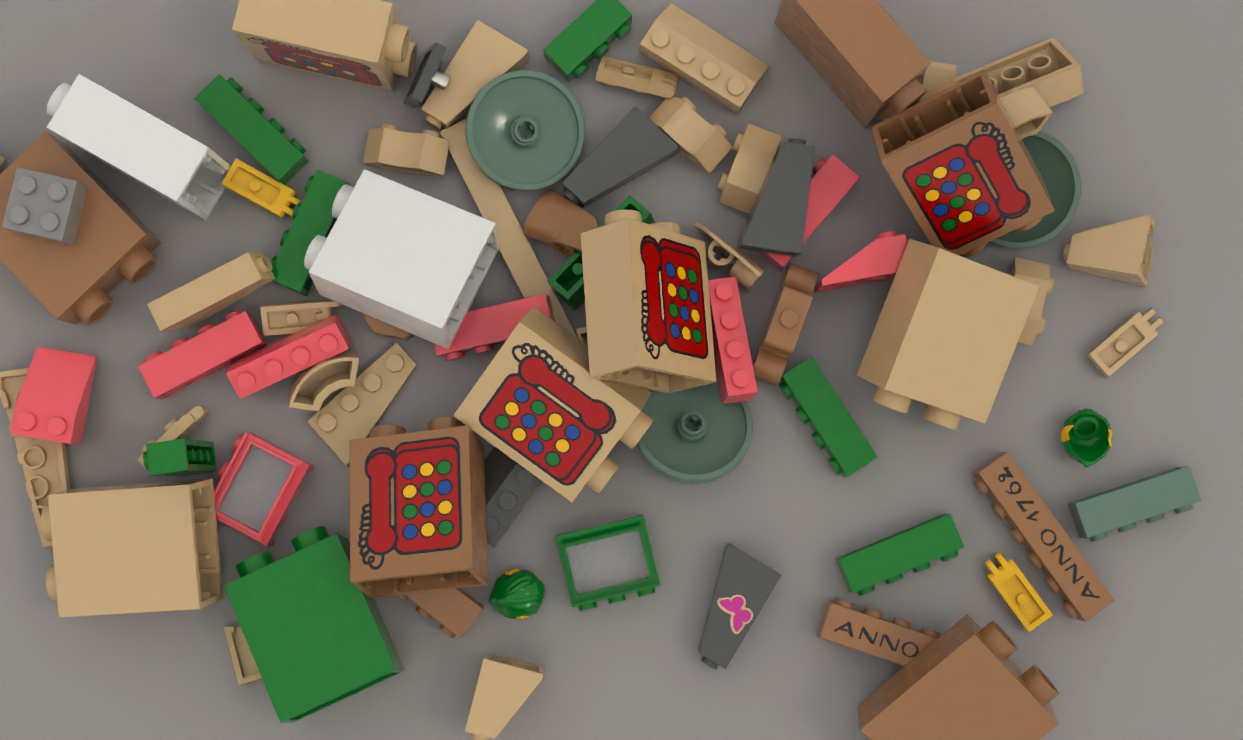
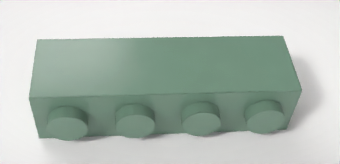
M1181 466L1070 502L1068 506L1079 537L1090 538V541L1093 542L1108 537L1107 532L1117 528L1119 532L1136 528L1135 522L1146 519L1147 523L1164 519L1163 513L1174 510L1175 514L1193 509L1192 504L1201 501L1190 467Z

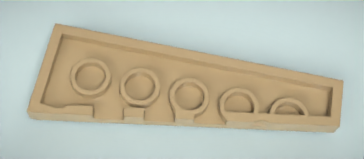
M29 368L0 372V398L3 409H6L10 431L15 405ZM11 434L17 447L19 465H22L25 475V486L28 497L32 502V511L42 546H52V541L46 540L42 534L40 518L44 506L49 504L48 494L70 490L66 444Z

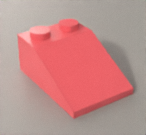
M896 231L878 234V237L874 238L873 242L821 279L815 286V292L894 279L907 246L906 234L897 235Z
M36 347L15 405L10 434L81 445L98 357Z

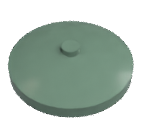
M520 70L503 74L482 88L469 108L465 132L467 146L474 162L489 179L509 189L530 191L556 183L573 168L583 148L585 126L578 102L562 83L540 72Z
M1041 131L1022 140L1043 178L1055 211L1043 216L1042 220L1029 230L1011 231L992 240L991 242L1010 248H1026L1042 244L1059 234L1068 225L1077 210L1081 195V179L1077 164L1071 153L1061 142Z
M717 374L716 382L670 394L649 390L652 393L641 411L651 417L653 422L636 444V447L650 467L664 477L687 484H702L715 481L736 468L745 456L751 442L753 433L752 414L747 401L722 405Z

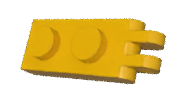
M237 158L221 183L223 187L280 218H283L285 214L292 217L294 210L289 208L290 204L296 206L299 202L302 203V201L295 198L296 191Z
M998 552L994 555V558L1000 565L998 568L990 559L984 562L990 571V574L986 577L1024 630L1029 633L1053 616V614L1011 558L1006 561L1001 553Z

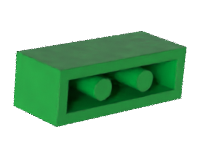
M596 0L543 49L544 57L568 82L573 77L579 79L589 69L587 64L595 57L597 59L602 58L609 51V44L616 37L620 40L628 34L632 28L630 26L632 24V14L618 0Z

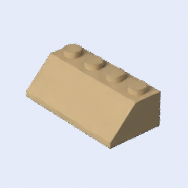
M672 3L658 16L640 43L639 53L667 71L677 74L678 78L736 115L740 113L770 66Z
M1053 37L957 76L953 84L955 85L985 70L1000 98L1004 97L1013 88L1024 89L1034 87L1049 108L1084 93L1081 64Z

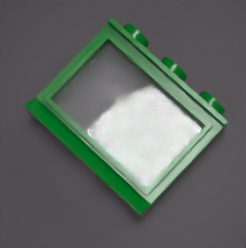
M643 514L555 536L572 607L579 606L580 611L597 607L596 601L608 599L609 604L626 600L625 594L637 592L638 597L655 593L654 587L660 586Z

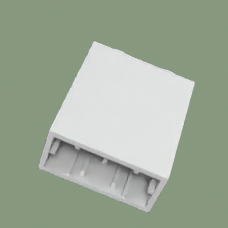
M78 74L72 85L62 83L51 95L47 104V114L52 117L47 126L48 129L89 155L205 221L208 219L225 190L221 183L231 167L213 150L81 74Z
M364 169L355 187L345 184L337 193L332 206V216L337 220L327 238L317 235L312 240L305 255L304 267L309 269L310 277L319 295L449 349L500 248L496 223Z

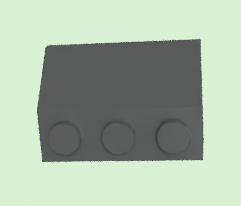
M496 447L492 449L484 460L487 543L492 547L498 544L543 482Z

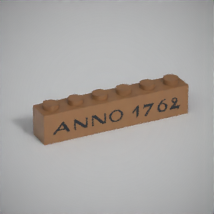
M1001 452L973 472L976 478L974 484L982 495L988 494L994 503L991 507L995 514L1001 520L1006 519L1012 528L1009 530V533L1019 545L1024 544L1029 551V554H1027L1028 560L1037 570L1039 568L1042 569L1047 576L1044 579L1046 585L1054 594H1060L1065 601L1062 606L1072 619L1077 618L1086 622L1115 601L1008 452Z
M839 598L836 599L835 603L827 601L817 632V636L903 666H906L938 639L940 632L926 627H922L921 632L910 629V622L894 617L893 622L881 619L883 613L866 607L864 613L853 609L854 603Z

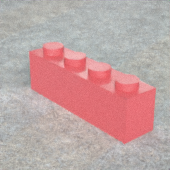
M832 155L828 160L822 158L812 169L815 175L810 182L803 244L860 178L835 155ZM759 252L780 271L792 258L790 256Z
M736 276L708 280L715 369L722 405L751 401L758 391Z
M542 294L468 311L449 349L434 343L436 356L446 357V361L464 358L463 352L474 350L475 354H483L493 351L492 346L504 344L520 320L533 307L555 321L550 296Z
M233 311L224 317L226 321L215 326L214 323L206 325L198 330L199 335L188 339V337L181 338L171 344L172 349L164 353L157 351L145 357L146 362L139 365L138 368L153 397L162 400L228 366L230 362L267 346L253 315L247 311Z
M337 313L230 362L226 375L238 397L242 399L348 350L351 338Z

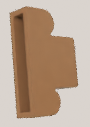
M792 263L788 265L752 363L755 379L773 386L779 384L788 358L795 349L813 299L811 295L819 273Z

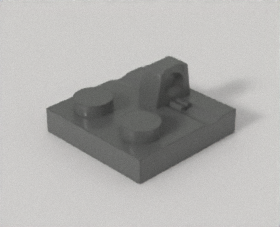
M435 42L426 50L403 104L415 108L420 103L424 104L431 90L430 84L442 90L447 87L451 77L439 72L443 62L441 59L447 47Z

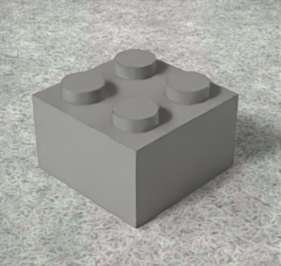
M17 167L2 228L17 234L74 246L88 187L76 180Z

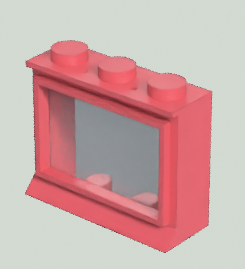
M245 432L244 436L240 435L232 447V451L235 453L229 463L225 462L218 473L220 481L214 490L216 519L265 546H272L275 542L273 536L278 526L285 522L288 513H286L293 498H297L302 490L300 485L307 471H312L314 465L253 433Z

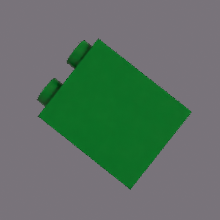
M325 526L313 528L293 538L291 542L296 552L278 561H273L270 552H263L241 561L235 566L240 578L223 585L280 723H294L405 671L374 598L367 597L350 582L349 540L338 533L329 536Z

